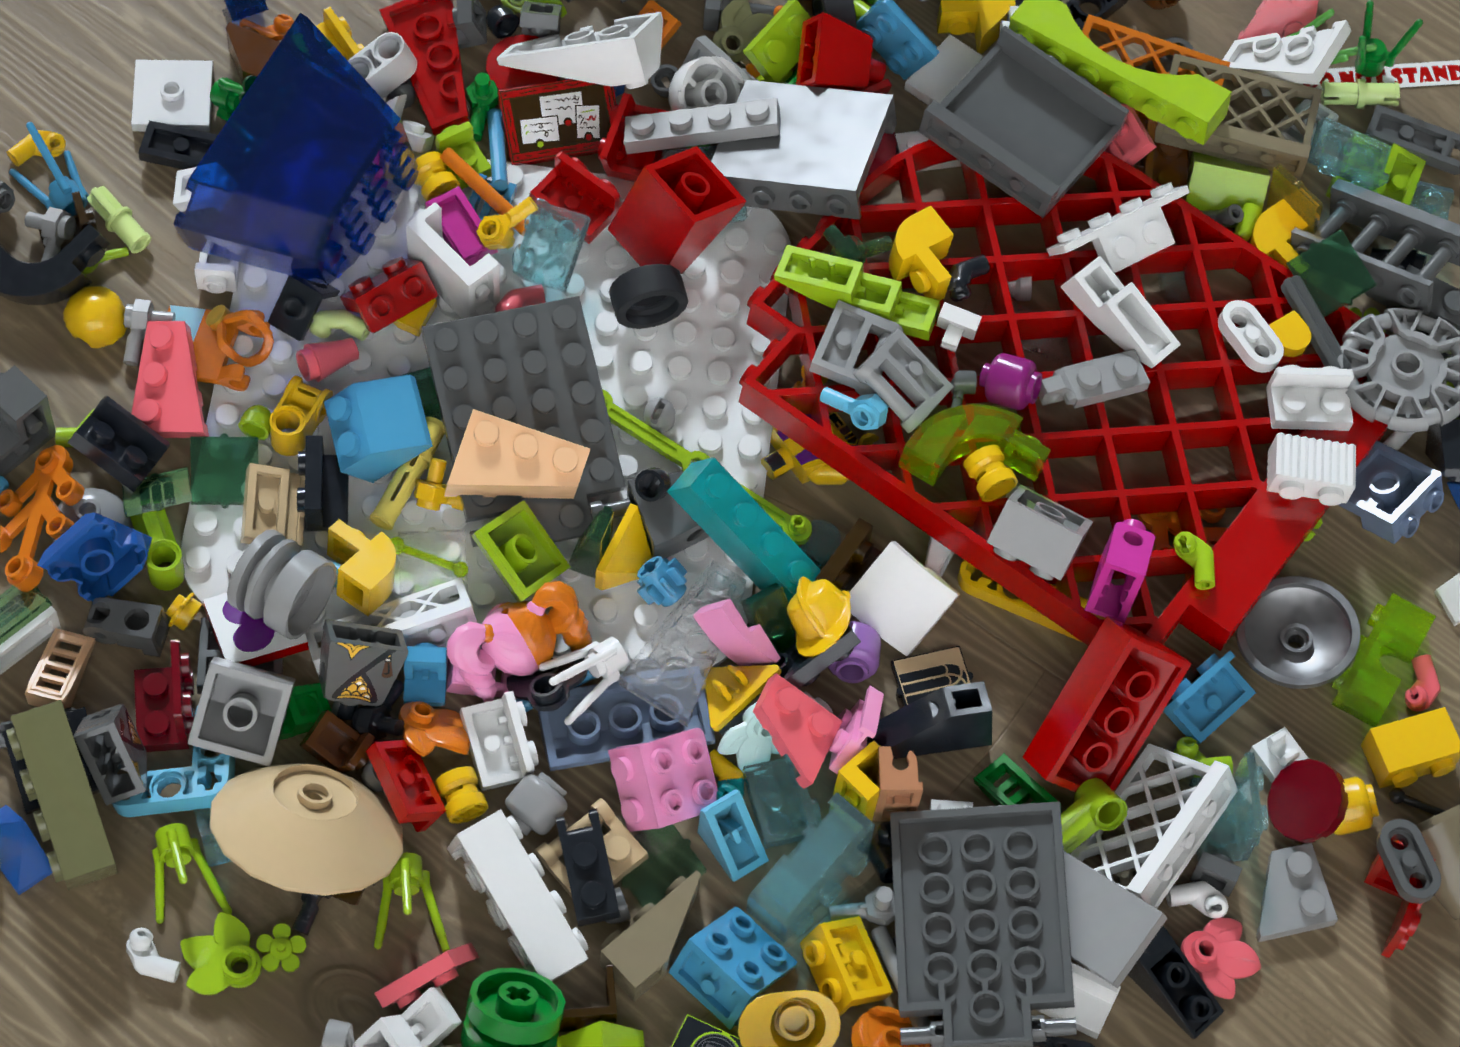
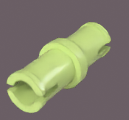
M1356 79L1355 83L1322 82L1324 90H1322L1321 104L1324 106L1355 105L1356 109H1364L1365 105L1378 104L1395 107L1399 105V99H1397L1400 98L1399 82L1366 83L1365 79Z

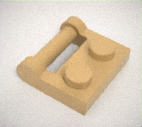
M600 798L590 807L591 809L598 810L600 824H603L609 831L603 838L613 884L615 885L648 859V852L616 817L611 807ZM589 813L569 827L567 831L592 826L589 821ZM558 836L549 844L543 842L534 849V852L572 898L566 866L559 860L563 852Z

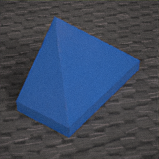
M5 805L0 808V871L17 894L21 895L52 874V870L45 852L26 821L9 806Z

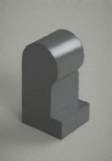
M100 597L95 598L92 602L83 633L88 637L95 638L96 642L103 644L117 643L120 646L141 649L144 655L160 657L170 627L168 626L169 620L163 606Z

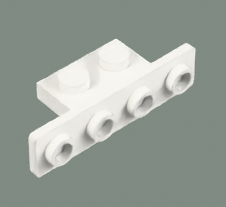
M1172 183L1161 185L1150 191L1152 196L1150 199L1142 202L1141 198H1136L1120 205L1121 213L1111 217L1110 213H1105L1089 220L1090 228L1080 232L1079 228L1064 232L1057 236L1059 243L1047 248L1049 256L1068 253L1092 241L1098 257L1101 256L1111 270L1116 273L1175 244L1161 207L1190 193L1187 185L1173 188Z

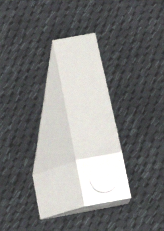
M656 12L614 20V26L598 32H594L592 25L580 28V31L567 35L564 40H561L559 35L554 34L513 44L497 57L498 65L611 87L626 85L627 89L639 88L649 82L648 79L660 68L663 28L662 13Z

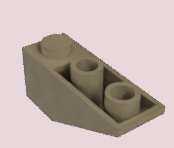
M697 870L687 879L684 876L677 878L666 889L665 894L667 896L656 905L652 902L645 905L634 916V923L624 932L620 929L614 931L601 945L600 966L606 971V965L613 964L614 981L633 1002L667 974L699 891L701 874Z

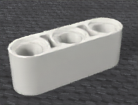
M394 32L384 33L320 81L311 92L312 104L330 127L344 128L408 80L417 69V60L402 36Z

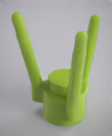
M173 823L159 828L154 835L157 848L152 850L155 863L156 922L158 924L164 922V863L170 868H175L179 882L186 884L188 879L185 865L191 861V856L195 859L222 911L231 915L232 909L201 852L199 841L197 838L190 837L187 825Z
M405 852L390 874L382 879L383 892L374 947L381 949L383 945L392 890H394L396 895L402 896L403 912L405 915H410L412 913V895L417 894L420 888H422L437 939L444 953L450 950L431 888L430 872L423 870L420 855Z

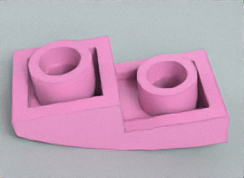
M731 599L703 606L693 615L708 638L737 665H770L780 660V656L761 625L747 627Z

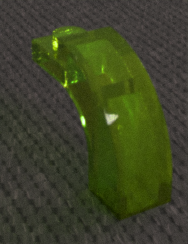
M970 404L945 409L923 422L906 443L898 466L929 485L934 486L951 462L960 457L970 455L982 447L995 444L1000 447L1004 454L1005 465L1035 482L1044 468L1051 449L1044 446L1037 438L1018 431L1023 417L995 406Z

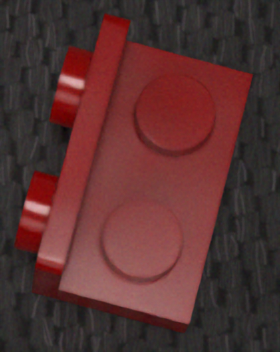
M405 740L374 742L366 750L399 823L412 822L416 832H423L447 811L421 756L410 748Z

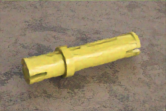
M426 417L433 447L398 467L375 510L370 515L369 519L376 526L384 530L393 529L394 523L416 486L417 479H420L425 469H429L431 458H434L433 454L445 435L443 422L437 418Z

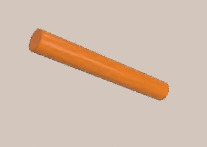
M449 147L440 155L442 161L498 214L504 215L514 208L453 149ZM525 218L513 228L524 236L531 230L533 224Z

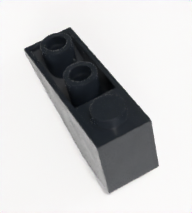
M984 681L942 687L879 719L877 733L873 739L868 736L866 746L874 740L879 746L891 747L893 759L906 758L909 751H912L916 756L992 745V707Z
M1162 926L1128 973V976L1192 1039H1196L1224 1010L1168 931Z

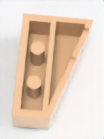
M473 409L446 486L444 497L483 495V497L496 498V496H522V498L573 499L590 448Z

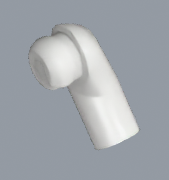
M1205 881L1174 885L1166 895L1169 907L1190 904L1209 918H1221L1228 911L1229 905L1226 897Z
M146 928L134 929L126 943V951L134 969L141 975L175 983L180 972L181 962L159 957L152 941V932Z

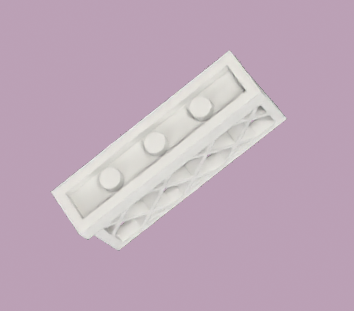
M1148 744L1115 791L1124 801L1130 795L1145 791L1148 800L1146 803L1128 808L1127 816L1123 822L1126 834L1103 841L1101 835L1104 831L1099 829L1070 855L1083 862L1085 858L1101 854L1104 866L1094 868V870L1113 882V874L1136 868L1137 874L1128 887L1120 886L1157 909L1236 795L1238 788L1229 765L1214 761L1209 766L1158 746ZM1154 759L1168 764L1170 771L1146 778L1145 772ZM1192 775L1203 777L1196 787L1181 791L1179 779ZM1170 782L1174 783L1176 793L1153 800L1150 792L1151 788ZM1180 804L1181 810L1175 818L1159 823L1156 811ZM1149 813L1152 814L1154 825L1131 832L1128 820ZM1158 836L1159 842L1153 850L1137 855L1135 842ZM1129 845L1132 857L1109 864L1107 851Z

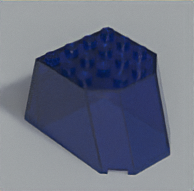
M300 13L189 177L185 189L192 192L186 212L184 214L180 211L176 214L173 224L186 245L193 250L329 285L351 267L360 254L365 256L370 251L376 239L375 231L381 222L386 224L395 213L397 208L395 201L402 190L408 191L415 183L418 176V171L416 170L418 165L401 118L307 16Z

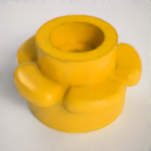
M190 593L186 598L179 594L166 611V615L171 618L168 624L169 627L175 625L184 632L203 605L193 598L194 593Z

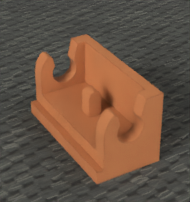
M879 746L871 781L880 789L872 822L890 821V813L918 810L923 792V782L918 781V761L912 751H909L907 755L908 767L904 770H898L892 764L894 757L891 747Z

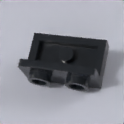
M306 436V451H298V476H305V487H297V512H305L307 531H328V528L339 519L348 525L349 475L340 471L337 455H324L323 436Z

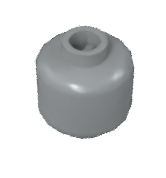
M543 772L538 776L527 774L508 795L505 805L512 813L511 816L515 819L524 835L527 836L531 830L537 834L545 835L556 824V818L561 817L566 812L568 804L564 796L567 792Z

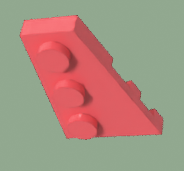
M147 321L131 414L163 438H209L208 428L204 423L202 407L204 406L202 393L198 389L196 370L198 369L191 329L185 321Z

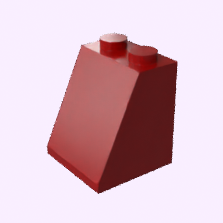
M695 146L644 166L609 225L608 230L639 266L650 264L671 265L677 268L680 274H683L744 207L747 201L699 147Z

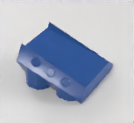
M96 512L88 513L82 516L44 551L37 566L46 569L48 575L58 582L75 581L79 596L87 601H93L95 598L100 597L105 598L108 595L113 596L144 568L152 537Z

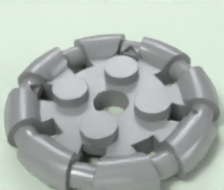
M1390 308L1385 309L1383 314L1375 316L1371 313L1361 318L1343 335L1342 341L1344 343L1340 346L1342 354L1338 356L1337 360L1341 369H1344V352L1351 364L1354 379L1345 393L1350 399L1351 408L1363 418L1372 423L1374 420L1388 425L1387 429L1394 431L1423 432L1427 431L1430 425L1440 424L1444 426L1460 415V331L1449 322L1440 317L1436 320L1426 316L1424 311L1418 309ZM1389 329V331L1391 333L1394 332L1395 335H1391L1385 338L1383 330ZM1417 329H1418V330H1421V331H1424V332H1426V333H1429L1430 336H1428V335H1426V334H1424V333L1418 332ZM1365 348L1370 351L1369 354H1366L1358 350H1362ZM1441 353L1452 354L1453 357L1444 360ZM1403 361L1410 362L1417 370L1412 373H1405L1396 364ZM1367 376V382L1359 384L1357 378ZM1444 381L1452 382L1455 388L1445 385ZM1385 398L1397 403L1395 410L1381 405L1383 399ZM1429 400L1432 408L1424 411L1422 407Z

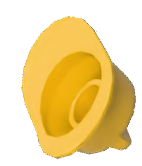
M806 577L799 579L797 593L792 597L786 608L789 619L796 631V648L800 655L812 657L821 654L842 637L850 624L851 595L849 591H841L826 579L813 582Z
M794 990L769 993L755 998L746 1006L739 1019L738 1035L742 1047H833L839 1037L841 1020L838 1009L830 998L818 991Z

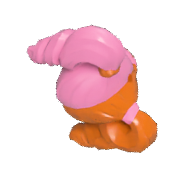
M561 581L547 582L536 591L532 601L497 604L489 611L482 624L470 621L457 627L447 641V656L450 663L459 668L461 677L470 685L472 692L477 697L482 698L485 703L493 701L497 692V688L494 686L496 681L492 675L494 667L504 673L515 676L533 675L539 670L541 663L549 661L553 657L557 634H562L564 643L570 647L571 652L582 649L593 643L588 630L589 621L584 616V612L579 608V601L574 589ZM552 607L547 615L545 613L546 608Z

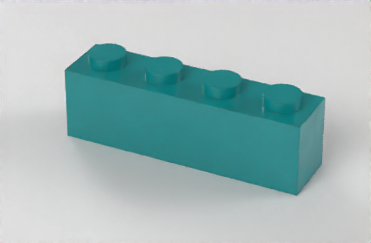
M714 457L691 463L667 491L775 606L790 602L797 593V586L801 577H806L813 582L820 573L819 567Z

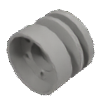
M266 530L252 541L237 562L229 581L227 600L233 608L240 612L245 611L249 617L253 619L263 618L267 627L290 640L298 639L313 626L325 609L334 589L337 568L332 561L312 550L301 551V547L296 541L286 539L280 532Z

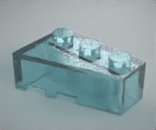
M837 792L828 801L830 804L829 813L816 827L811 823L802 832L805 838L788 856L783 855L748 897L746 911L783 943L793 934L798 937L801 936L814 921L815 917L812 914L821 904L825 907L832 904L843 889L840 884L849 875L853 878L857 877L870 861L867 855L875 824Z

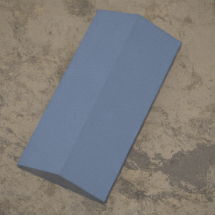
M699 668L616 681L571 725L564 723L565 718L598 684L573 688L566 703L557 710L538 711L542 742L550 771L610 762L608 753L610 749L647 743L693 728L703 730L707 745L715 744L716 741L714 731L710 726L709 710Z

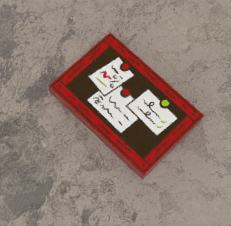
M567 79L498 90V102L511 165H531L555 161V156L560 151L570 158L598 154L600 141L603 137H607L611 127L610 117L612 109L617 104L613 86Z

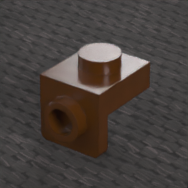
M325 710L321 712L300 743V746L328 768L344 774L353 770L358 771L365 765L369 759L366 750L375 737L369 732L360 735L332 712Z

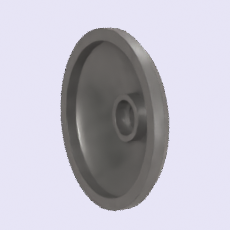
M1288 576L1272 580L1265 592L1261 593L1260 600L1236 630L1237 644L1247 664L1264 679L1274 684L1294 689L1315 688L1337 679L1352 664L1360 643V624L1350 602L1332 586L1313 578ZM1298 642L1302 647L1295 649L1290 647L1289 643Z

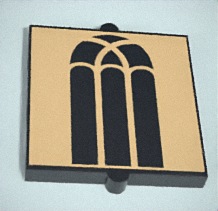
M960 646L891 661V668L898 687L896 696L901 698L904 707L942 687L972 683L973 673L967 670Z

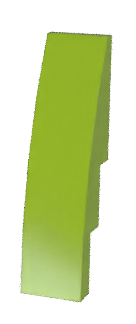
M786 245L774 275L775 281L816 302L835 309L838 300L891 320L903 328L904 334L929 341L940 311V300L903 292L901 281L864 273L862 262L791 245Z

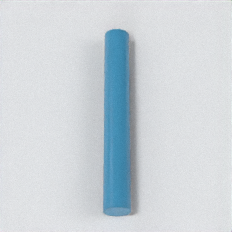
M493 108L487 113L492 187L497 192H503L508 188L504 129L500 110Z

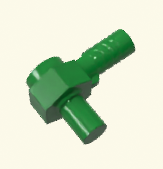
M484 72L478 73L475 76V80L466 88V98L472 110L470 123L473 127L475 142L482 140L488 111L499 104L496 84Z

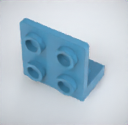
M877 0L856 22V29L871 36L873 48L886 60L889 69L900 75L904 80L939 54L937 46L893 0Z
M734 907L689 938L668 973L731 1030L739 1024L740 1016L746 1006L759 994L792 971L797 961L782 945L777 943L757 925L749 915L745 914L739 907Z

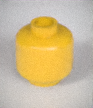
M1359 777L1343 779L1345 792L1348 793L1349 804L1344 820L1334 832L1337 836L1367 830L1373 825V817L1379 816L1372 784L1365 785L1364 781Z

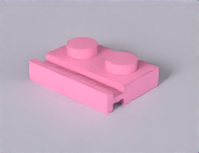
M871 685L866 691L864 701L859 699L851 711L845 708L838 716L842 723L829 749L832 754L828 768L836 774L866 747L868 736L873 739L877 733L884 694Z

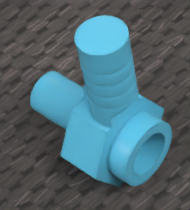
M825 387L821 392L820 402L850 414L853 424L857 428L862 429V431L878 429L886 423L889 406L877 393L861 395L854 399L829 387Z

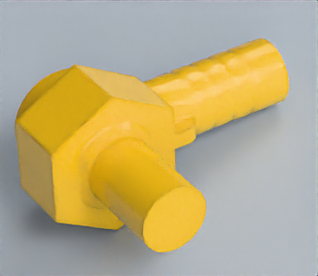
M529 196L504 215L484 216L476 233L483 245L489 250L509 249L515 243L513 227L537 211L538 207Z
M431 458L427 479H417L414 496L417 498V506L439 511L441 504H448L454 509L463 511L460 495H457V497H444L447 485L442 484L447 461Z

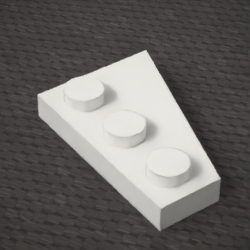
M1347 20L1334 22L1333 28L1316 31L1315 26L1301 28L1299 35L1281 38L1278 33L1235 40L1223 60L1230 62V67L1293 83L1318 85L1351 33V28Z

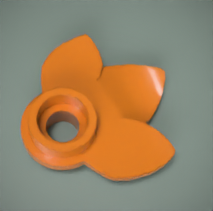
M421 701L409 702L401 707L398 718L404 721V740L419 755L423 757L429 755L435 746L463 755L468 754L470 741L463 728L460 713L449 709H433L431 705Z

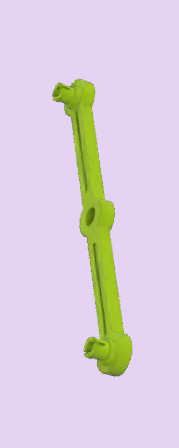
M602 389L610 422L680 466L682 472L691 463L710 458L701 451L690 452L615 405L611 394ZM740 484L798 546L809 541L812 534V525L805 516L798 514L789 515Z

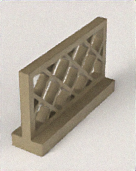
M1174 53L1169 74L1177 75L1178 69L1183 68L1194 71L1196 74L1213 82L1221 78L1231 80L1237 89L1232 91L1230 101L1243 96L1252 109L1238 116L1229 104L1227 117L1230 120L1223 124L1220 123L1204 146L1192 139L1182 137L1177 131L1160 122H1157L1155 128V142L1301 178L1309 159L1310 144L1322 94L1321 89ZM1258 87L1268 89L1274 98L1260 105L1250 91ZM1295 96L1311 100L1310 108L1297 114L1287 100ZM1280 105L1289 119L1275 125L1265 111ZM1258 116L1267 130L1261 133L1250 131L1243 122ZM1295 125L1303 136L1302 143L1286 140L1281 131Z

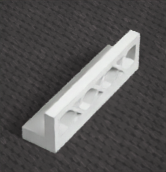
M462 577L382 604L369 616L359 612L335 620L363 625L374 623L378 624L377 627L402 630L407 646L431 643L443 648H447V641L457 627L470 621L477 623ZM457 594L460 596V600L445 605L439 604L442 599ZM410 610L417 611L413 616L400 618L404 612ZM323 625L309 629L305 633L318 676L321 647H318L317 642L322 641Z

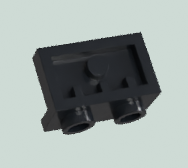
M109 396L103 397L91 415L68 441L71 446L132 492L138 488L170 447V443Z

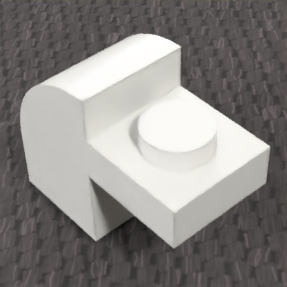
M433 987L424 992L402 1014L379 1018L355 1041V1047H443L444 1045L441 1041L458 1027L462 1021L441 988Z

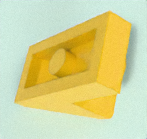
M940 0L937 31L938 33H951L953 35L975 33L976 50L979 54H983L999 38L1001 21H1007L1010 6H1016L1015 0Z

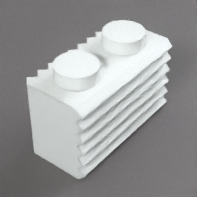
M1283 432L1277 433L1267 454V491L1279 493L1282 498L1290 500L1301 497L1319 499L1320 503L1328 506L1348 502L1356 488V445H1348L1346 442L1340 444L1338 441L1332 442L1331 440L1324 441L1322 438L1316 440L1314 437L1285 435Z

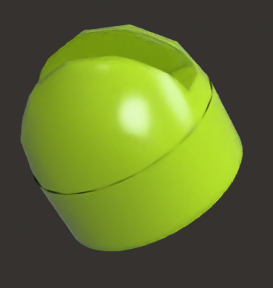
M253 405L243 413L238 427L250 438L265 440L270 435L269 419L271 412L263 405Z

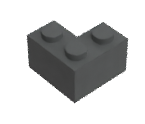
M15 365L5 373H0V476L5 477L51 440L56 433L47 395Z

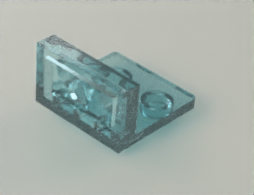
M1245 752L1233 776L1238 792L1197 850V860H1199L1202 852L1205 851L1209 854L1218 853L1225 855L1232 861H1247L1254 847L1259 845L1262 832L1267 830L1268 810L1266 805H1261L1259 791L1263 790L1264 784L1263 769L1261 766H1256L1254 752ZM1192 778L1189 787H1196L1202 778Z

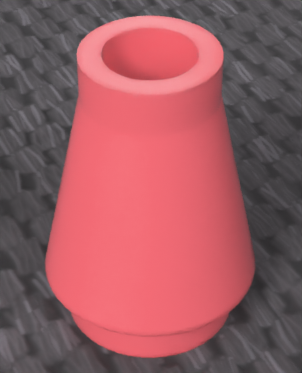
M351 337L343 340L305 344L304 348L296 353L298 368L306 381L315 380L320 382L350 362L359 359L357 345Z

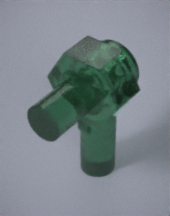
M836 225L829 226L823 233V236L832 245L830 255L862 262L863 264L866 261V257L890 251L893 246V241L888 235L862 242L856 236H844Z

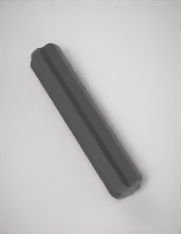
M1298 275L1288 277L1283 281L1281 290L1292 310H1295L1308 325L1311 331L1310 342L1325 367L1335 366L1341 369L1337 360L1338 356L1342 354L1341 347L1304 281ZM1343 352L1344 369H1351V364Z

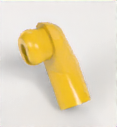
M37 130L53 157H57L64 152L66 140L61 134ZM31 134L27 135L6 152L9 159L17 167L32 156H42Z

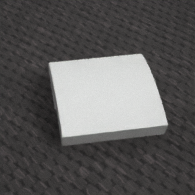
M891 541L850 591L851 614L862 623L874 628L884 641L902 654L910 656L960 594L931 568H925L896 541Z

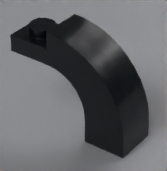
M88 224L57 255L37 263H27L15 259L0 244V296L26 305H47L66 300L83 287H87L92 283L82 271L86 267L96 265L104 257L105 249L110 243L99 231Z

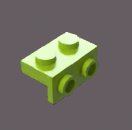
M789 0L743 50V53L759 71L760 75L756 78L759 81L784 83L793 74L791 69L799 61L803 21L811 18L798 0Z

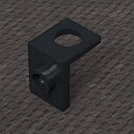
M308 272L289 275L268 319V323L294 339L302 341L322 300L338 296L340 290Z

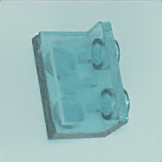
M1324 117L1318 122L1307 162L1317 166V170L1325 175L1340 176L1355 185L1373 191L1388 183L1390 175L1385 173L1384 170L1392 146Z
M537 198L536 205L538 210L525 218L524 226L526 232L522 244H518L513 252V273L522 280L542 284V286L566 293L591 218L581 213L553 206L546 200Z
M787 753L781 759L743 766L744 783L764 849L812 839L817 823L821 822L819 804L815 797L810 798L808 789L802 788L795 778L800 776Z

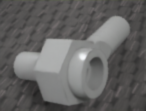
M49 207L45 215L29 211L24 220L26 227L41 230V236L44 237L43 244L46 248L41 262L57 255L61 251V244L65 239H71L76 230L75 218L65 210Z
M135 299L134 304L126 305L124 326L131 328V333L127 336L123 359L125 365L139 366L141 346L145 338L147 321H175V312L156 311L151 300Z
M879 886L865 896L864 902L828 906L829 920L835 921L860 916L861 919H867V921L877 925L887 926L895 920L894 891L889 887Z

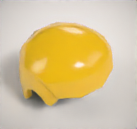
M103 286L83 287L69 298L63 311V320L70 334L75 339L77 337L82 339L91 348L98 349L114 344L125 334L127 329L124 326L125 307L121 299L112 290Z

